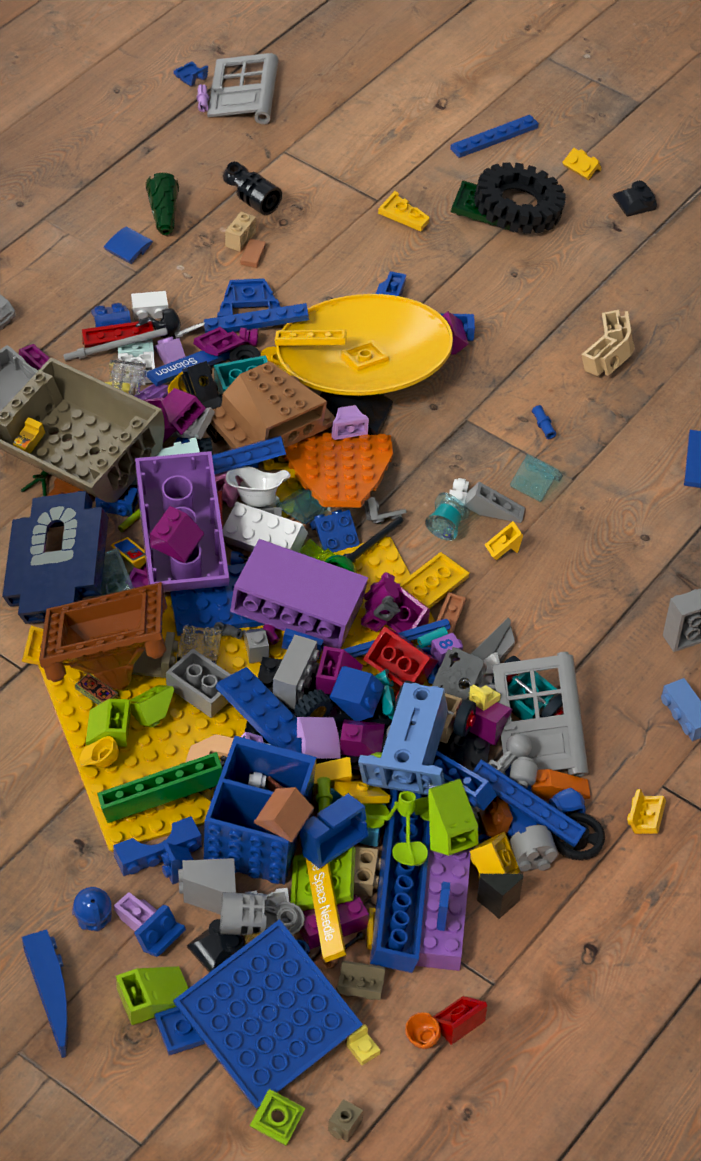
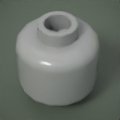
M518 757L511 764L509 778L527 789L528 786L536 783L538 766L532 758Z

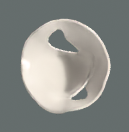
M243 466L228 471L226 481L230 486L237 488L241 500L246 505L265 507L273 504L278 486L290 478L291 475L286 470L268 473L251 466ZM235 476L241 477L250 488L239 486Z

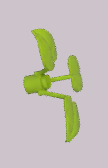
M403 791L399 794L398 802H394L390 813L383 804H363L365 806L367 828L382 827L384 820H390L398 808L400 815L406 817V843H397L393 847L392 855L394 859L409 866H419L426 861L428 856L426 846L419 841L410 842V816L412 813H415V815H420L422 819L429 821V797L416 799L413 792Z

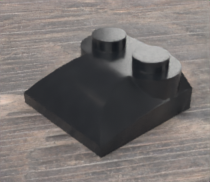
M635 181L632 183L631 188L613 194V198L627 217L653 211L657 208L654 193L643 181Z
M216 919L210 923L209 929L190 942L187 948L210 973L244 947L245 943L240 935L220 934V919Z

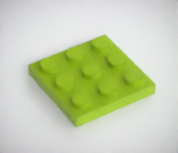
M354 846L329 862L337 904L353 901L356 850ZM302 854L293 857L291 903L299 906L302 911L314 909L306 858Z

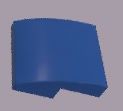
M126 226L118 231L105 244L104 248L111 254L132 264L139 254L143 255L153 241Z

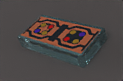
M87 673L75 684L76 690L98 705L108 699H117L119 697L118 692L90 673Z

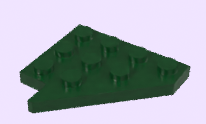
M462 180L451 212L496 226L498 220L491 223L486 219V215H481L478 211L479 207L475 206L474 195L477 184ZM507 225L504 229L510 230V225Z

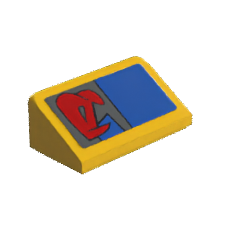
M126 537L110 545L116 553L135 568L140 569L146 563L145 550L130 538Z

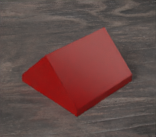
M462 996L433 1016V1018L437 1020L441 1027V1035L452 1045L485 1022L488 1005L485 1001Z

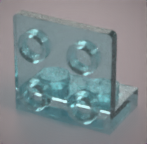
M527 454L510 486L541 502L553 481L560 482L563 475L558 469Z

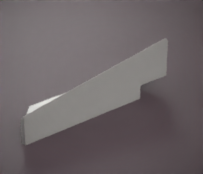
M507 618L471 655L478 656L484 660L497 652L501 662L515 645L511 620ZM465 682L463 686L469 688L470 682Z

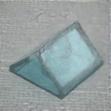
M304 488L296 490L276 504V507H282L283 512L305 525L328 508L322 507L319 501L312 497V491L310 489L305 490Z

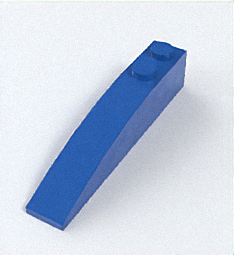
M46 929L23 936L22 943L61 1058L66 1057L68 1041V1012L64 980L60 968L63 967L61 955H56L55 953L57 945L54 936L50 937Z

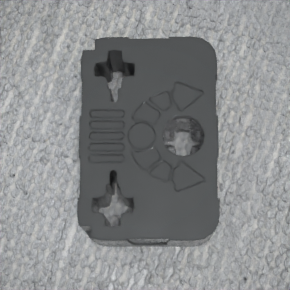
M453 647L452 650H447L432 686L444 688L446 694L462 698V702L465 699L469 700L470 686H480L487 670V664L480 657ZM454 658H460L459 662L453 661ZM468 682L470 686L464 690L463 684Z

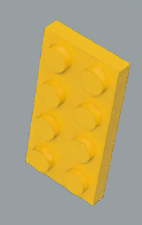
M440 552L402 581L400 587H403L430 609L443 599L448 592L453 591L467 580L470 572Z

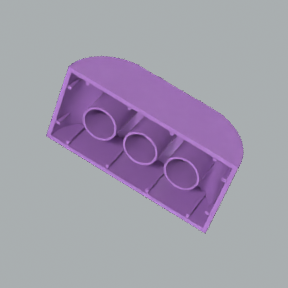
M211 451L135 458L148 584L162 582L164 592L229 586V573ZM169 506L187 513L204 532V536L185 563L150 547V533Z

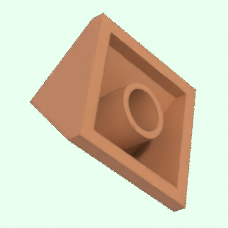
M296 787L275 789L254 823L293 842L314 808Z

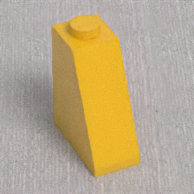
M350 757L316 764L313 795L318 794L317 780L320 777L330 778V788L334 787V782H351Z

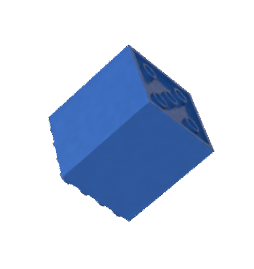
M234 736L205 818L203 860L234 858L235 873L239 872L247 874L251 878H262L273 884L280 883L285 885L300 839V831L294 841L290 842L254 823L273 794V791H269L268 788L265 790L248 785L249 774L259 772L262 775H266V778L270 776L283 788L296 787L311 804L316 757Z

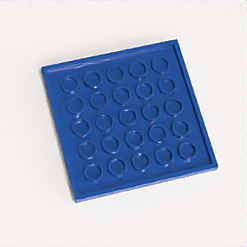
M280 919L173 1000L176 1007L256 1110L260 1107L269 1089L276 1093L281 1091L363 1025Z

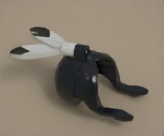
M165 308L162 310V319L160 321L146 317L139 319L136 327L152 321L155 330L167 329L168 334L160 337L172 336L173 339L183 337V334L201 327L205 322L181 331V321L176 311L172 308Z

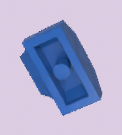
M390 271L388 278L379 284L376 294L401 297L405 287L406 274Z

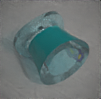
M443 492L437 496L435 511L426 518L425 524L428 530L436 537L443 540H453L457 536L460 521L468 518L470 511L456 497Z

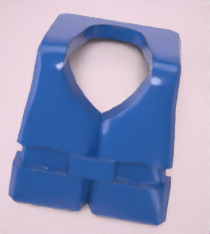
M191 61L185 64L184 67L175 69L174 75L189 86H193L196 78L202 80L207 78L208 66L198 68Z

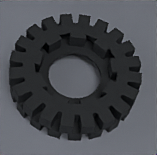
M507 162L502 163V167L499 164L491 166V169L486 168L483 170V174L481 173L478 179L474 203L476 207H479L478 211L481 215H486L488 221L493 223L498 220L496 226L504 229L507 225H510L509 231L518 233V229L521 228L523 234H531L533 229L537 234L544 232V229L548 231L559 223L566 202V194L563 193L562 185H557L558 181L554 177L548 178L547 172L541 170L539 173H535L537 168L530 165L526 170L522 163H515L513 168L511 163ZM507 189L524 191L536 198L537 205L534 207L533 204L516 205V202L508 198L504 199L502 193Z

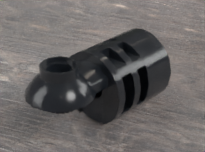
M239 162L229 163L224 170V182L231 186H237L238 198L264 216L270 215L278 208L282 200V191L279 187L256 172L250 173Z

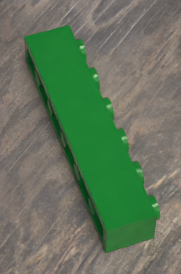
M215 752L97 793L107 823L217 786L223 768L219 756Z

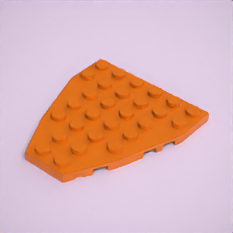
M332 433L315 434L285 448L286 455H283V459L285 461L288 460L289 468L295 470V476L305 490L310 489L312 491V497L317 499L322 507L361 508L364 501L369 499L370 492L376 491L384 477V471H387L389 462L391 463L393 460L391 435L367 434L334 440L331 437Z

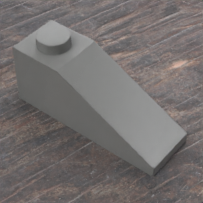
M478 482L467 492L464 507L478 515L517 523L522 522L525 507L481 482Z

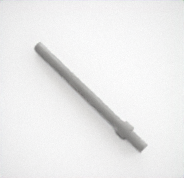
M166 328L86 349L84 347L79 348L77 351L64 354L65 361L76 358L83 359L87 355L167 335L168 332Z

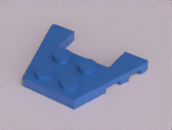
M264 278L230 280L217 317L233 315L232 308L268 306V309L279 308L280 303L273 296V292Z

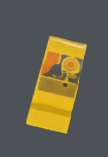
M28 417L24 422L25 427L14 440L13 446L30 454L44 436L45 430L41 422Z

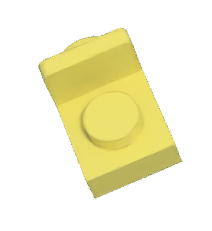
M472 685L470 686L469 700L475 702L477 707L485 711L500 701L501 694L486 685L481 688Z
M365 1024L347 1038L346 1046L361 1065L380 1055V1049L368 1035V1027Z

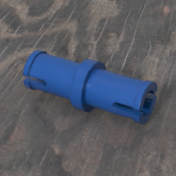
M541 405L535 406L532 409V413L537 420L538 427L542 429L546 439L554 438L557 433L551 425L550 417L546 415Z

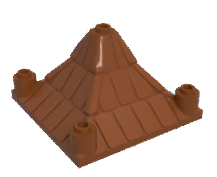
M162 582L46 609L39 662L41 668H44L47 679L53 682L62 680L66 675L65 666L70 665L73 669L94 674L97 679L113 689L123 690L127 688L131 682L134 663L144 652V648L147 656L154 659L162 657L163 653L167 650L162 636V614L168 606Z

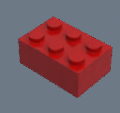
M385 626L363 659L380 672L388 669V678L400 686L405 681L423 685L438 663V660Z

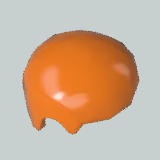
M421 1012L409 1018L406 1023L405 1033L415 1047L429 1049L439 1040L441 1027L431 1014Z

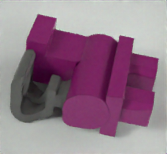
M385 572L381 576V580L373 583L370 586V590L364 595V599L367 600L365 602L367 612L361 618V625L375 632H378L387 624V621H390L401 611L398 605L393 602L399 597L398 590L400 589V584L395 582L393 575Z

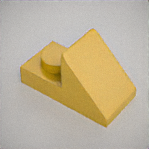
M512 521L489 540L485 546L491 556L497 560L510 549L518 553L523 534L516 523Z

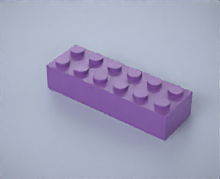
M429 844L420 953L416 966L460 971L471 848L448 856L430 850ZM443 882H450L445 931H441L436 928L441 884Z

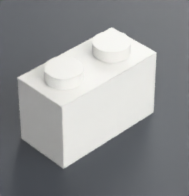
M166 291L131 294L134 321L146 317L160 319L162 318V310L168 308Z

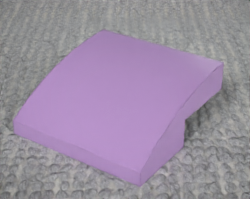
M297 717V738H302L303 754L314 756L316 759L341 758L339 735L333 717Z

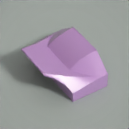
M356 405L338 408L336 418L333 421L331 437L334 440L367 435L369 418L362 414Z
M130 892L114 905V911L120 919L134 931L157 911L147 901L137 899Z

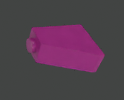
M176 388L162 400L169 422L180 435L206 409L196 396Z

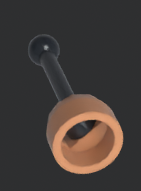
M358 932L357 936L345 945V950L358 940H363L365 933ZM321 954V960L327 968L332 969L338 964L339 958L325 962Z

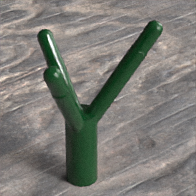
M42 471L40 474L33 475L32 477L35 480L22 488L21 492L26 491L40 481L42 482L43 496H47L45 479L49 474Z

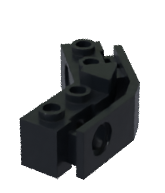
M207 361L182 369L183 374H181L187 393L196 396L205 408L211 407L214 410L221 406L223 393L218 394V385L213 381L211 375L212 368ZM210 423L206 432L213 442L216 443L224 440Z

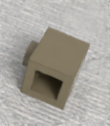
M343 1099L329 1119L328 1131L336 1139H343L348 1142L362 1122L363 1110Z

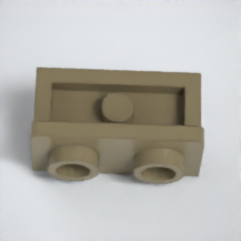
M342 961L337 992L345 996L380 1000L385 967Z

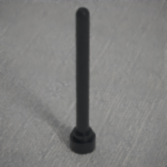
M397 517L354 552L342 556L349 558L355 565L358 557L401 525L404 519Z

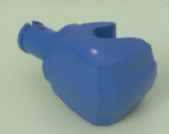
M573 788L562 790L549 799V804L564 814L574 810L585 814L584 798L581 793Z

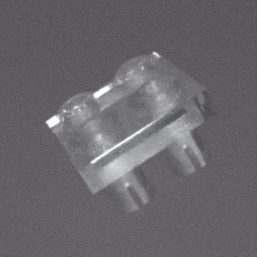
M110 359L109 376L110 381H112L111 386H117L118 389L122 390L123 383H129L128 393L133 395L135 388V395H140L141 385L146 384V364L140 361L128 362L123 359Z
M189 625L183 626L177 661L184 657L191 649H195L217 664L222 630L209 629V627L198 628L192 625L191 627Z

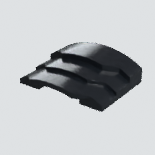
M322 391L319 395L327 401L326 408L335 418L338 408L356 405L359 411L369 418L368 435L380 434L393 405V401L386 397L384 393L358 396Z

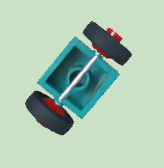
M511 656L503 663L521 660L516 656ZM536 671L534 672L537 692L557 690ZM530 672L521 673L519 676H517L518 674L506 676L509 696L533 693ZM561 694L537 697L540 718L564 715ZM533 698L509 701L510 708H512L511 712L521 720L536 718Z

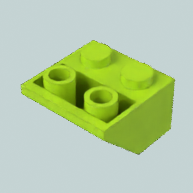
M108 699L90 710L86 745H90L103 737L111 736L116 741L118 747H127L130 699Z

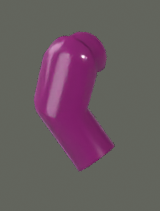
M264 624L263 629L266 631L267 639L272 645L277 644L280 640L275 633L277 628Z

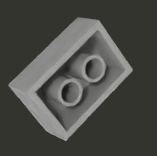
M694 589L691 592L676 595L670 599L663 637L673 652L701 643V589Z
M294 635L273 678V694L288 709L292 710L299 703V699H302L305 695V689L310 688L311 676L317 673L319 663L316 662L319 656L317 641Z
M191 649L166 672V686H173L174 693L212 718L229 703L215 688L216 684L231 674L195 649Z

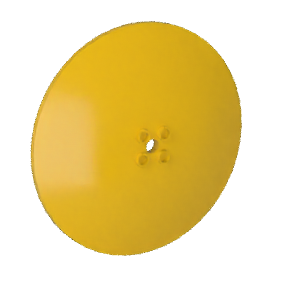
M357 294L338 297L307 308L309 320L287 323L282 329L346 330V345L276 346L277 357L281 367L290 376L297 377L302 384L327 393L361 396L397 391L417 384L433 375L449 358L453 346V336L451 328L444 317L421 302L394 295Z

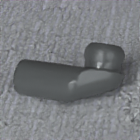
M217 622L214 625L215 633L219 636H232L237 639L243 636V631L232 625H224L222 622Z

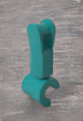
M385 669L375 675V677L385 686L380 697L383 713L393 720L395 714V695L391 687L394 686V681L389 680V670Z

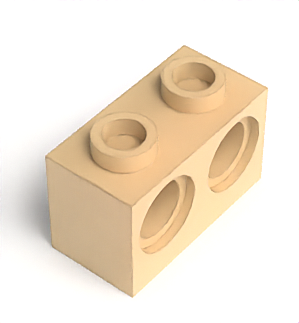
M240 212L225 231V246L240 252L256 233V217Z
M354 846L356 849L354 894L372 896L373 888H378L379 876L375 875L376 870L380 871L381 858H378V849Z

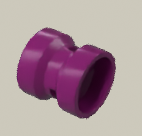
M241 327L239 337L244 340L243 345L257 346L259 330H248Z

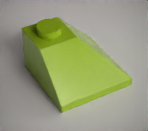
M157 685L130 699V712L140 725L154 727L160 723L161 719L166 717L174 692L173 686Z

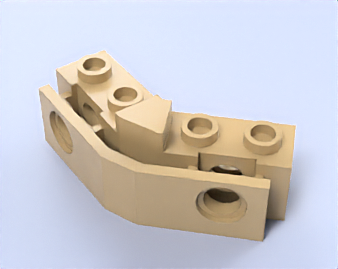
M619 310L602 313L605 334L581 354L586 372L599 376L605 370V375L609 376L632 355L635 348L628 311H625V316H620Z

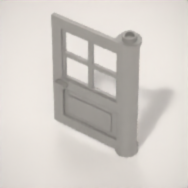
M273 53L217 59L207 116L216 117L256 112V122L267 124L271 118L279 62L278 56ZM264 63L263 71L245 73L246 64ZM243 65L241 73L224 75L226 66ZM262 75L261 83L243 85L245 76ZM241 77L239 86L222 87L223 79ZM264 114L267 118L261 119L259 115Z
M559 652L557 656L494 664L495 690L501 694L498 703L510 708L509 701L533 698L536 716L535 719L512 722L510 714L501 733L503 755L507 751L506 742L508 738L513 734L521 733L531 740L532 750L527 757L534 760L538 770L551 769L557 771L568 769L569 775L577 777L588 775L573 655H570L569 652ZM558 668L561 689L537 692L534 672ZM530 672L533 693L509 696L506 676ZM561 694L564 715L540 718L537 697Z

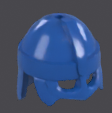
M97 887L85 888L76 895L73 902L72 915H75L81 929L100 931L111 921L112 904L110 897L104 890Z

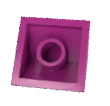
M400 587L398 590L399 597L393 602L398 605L401 611L390 621H387V625L399 633L428 624L430 609L403 587Z
M498 702L485 711L476 706V719L469 732L496 746L512 708Z

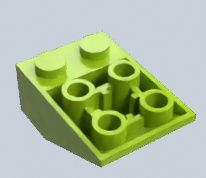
M457 779L428 789L430 850L449 856L477 846L478 824L461 780Z
M179 966L137 968L116 975L117 991L131 1025L152 1019L155 1013L176 1007L173 1000L189 989Z

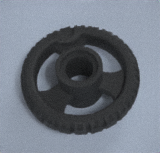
M581 812L565 814L585 827L586 831L575 847L565 841L561 842L559 837L551 832L557 851L566 858L579 861L596 856L602 850L605 842V832L602 825L595 818ZM586 824L591 826L596 833H589V827ZM587 843H590L594 846L591 849L580 851L587 846Z

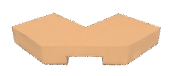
M216 734L192 745L185 763L215 752L220 757H227L234 738Z

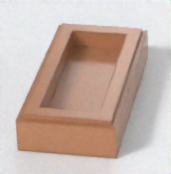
M249 239L240 260V265L257 268L266 247V242Z

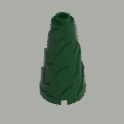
M156 173L154 178L151 179L149 177L147 179L146 191L155 219L156 229L160 234L167 236L173 232L175 226L179 182L178 179H174L172 174Z

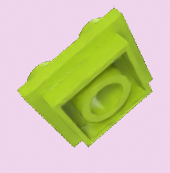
M269 1089L250 1127L286 1146L305 1108ZM274 1111H280L284 1115V1120L282 1122H275L271 1114Z

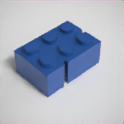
M348 793L317 813V817L313 816L308 819L300 830L303 856L320 869L368 837L367 823L365 822V806Z

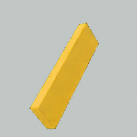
M277 330L275 346L346 345L347 332L346 330Z

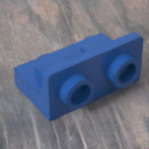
M163 904L134 934L143 952L158 957L180 937L186 928L184 925L177 923L169 906Z

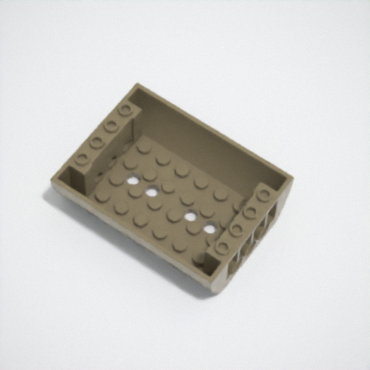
M50 358L1 410L0 450L105 502L115 503L137 478L135 458L155 457L161 451L165 428L164 416L161 408L56 359ZM28 417L41 422L45 430L44 436L30 454L13 446L14 440L25 427L24 422Z

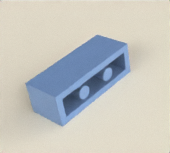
M685 678L665 685L661 695L663 704L669 708L673 718L680 723L683 732L692 741L700 739L701 700Z

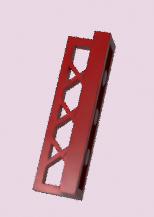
M152 321L136 327L138 322L82 329V344H84L85 348L151 332L154 331Z

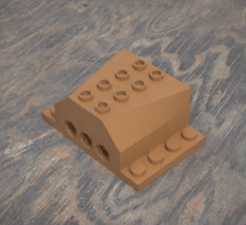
M269 361L238 375L223 393L221 406L214 409L215 413L211 419V425L232 449L277 436L282 437L284 447L286 448L332 427L335 417L326 408L327 401L302 384L297 377L290 376L283 367Z

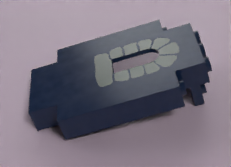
M86 491L33 498L30 517L12 520L2 597L10 607L19 606L18 615L25 624L45 622L46 609L82 601V597L101 595L109 517L102 507L92 508L93 501ZM64 526L62 550L45 552L49 528Z

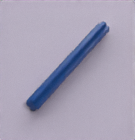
M443 619L399 632L398 634L408 641H413L439 628L445 627L446 630H449L451 627L448 619ZM375 640L344 650L352 657L357 658L366 655Z

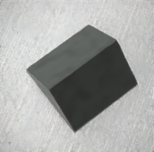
M480 874L477 901L500 919L520 901L523 874Z

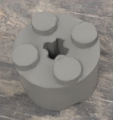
M544 825L526 827V832L520 834V831H518L510 840L517 865L522 872L533 869L547 870L551 866L550 863L558 855L552 834Z

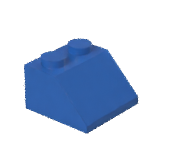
M343 666L329 698L354 721H361L373 717L385 686L372 673Z

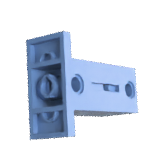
M404 682L381 758L373 755H360L358 763L363 783L369 786L410 791L429 795L428 789L445 784L442 768L433 765L448 715L444 688Z

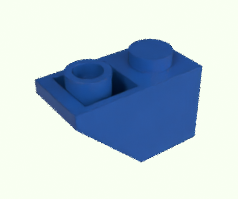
M166 843L163 845L164 853L161 854L164 863L162 871L166 878L169 877L173 885L179 882L178 869H183L182 860H193L188 848Z

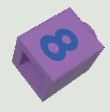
M453 633L432 640L431 654L438 660L439 666H441L448 649L452 650L453 647L463 650L461 640L457 639ZM454 658L453 661H457L460 658Z

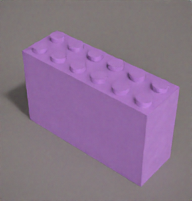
M259 539L234 585L230 612L263 624L272 625L282 631L288 628L323 639L324 646L341 649L363 603L368 577Z

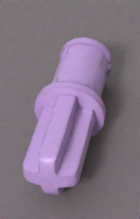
M200 84L197 95L198 110L205 112V107L206 111L208 110L209 96L207 94V86Z

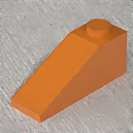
M539 769L536 783L531 786L532 793L542 800H549L555 794L568 788H573L581 793L584 799H590L588 779L551 769Z

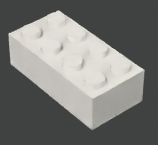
M239 502L235 503L222 529L226 544L250 552L253 551L258 540L262 539L299 553L308 535V532L301 523Z

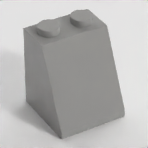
M234 858L182 860L183 869H178L179 894H184V902L221 915L222 893H236Z

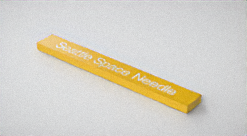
M306 858L322 955L325 962H329L346 955L330 864L327 863L319 869Z

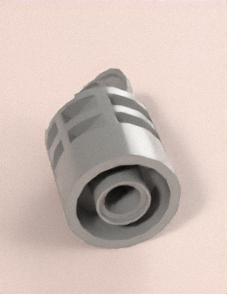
M223 892L220 934L258 936L279 919L288 918L291 921L290 923H284L282 920L281 922L293 935L302 928L305 920L304 914L299 906L291 902H281L275 906H266L267 894Z

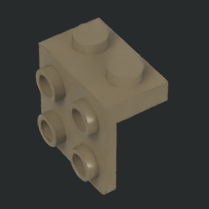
M167 632L165 639L167 650L163 653L162 657L156 659L149 657L144 648V652L134 663L132 675L166 678V672L175 664L176 657L174 652L177 653L178 641H175V632Z

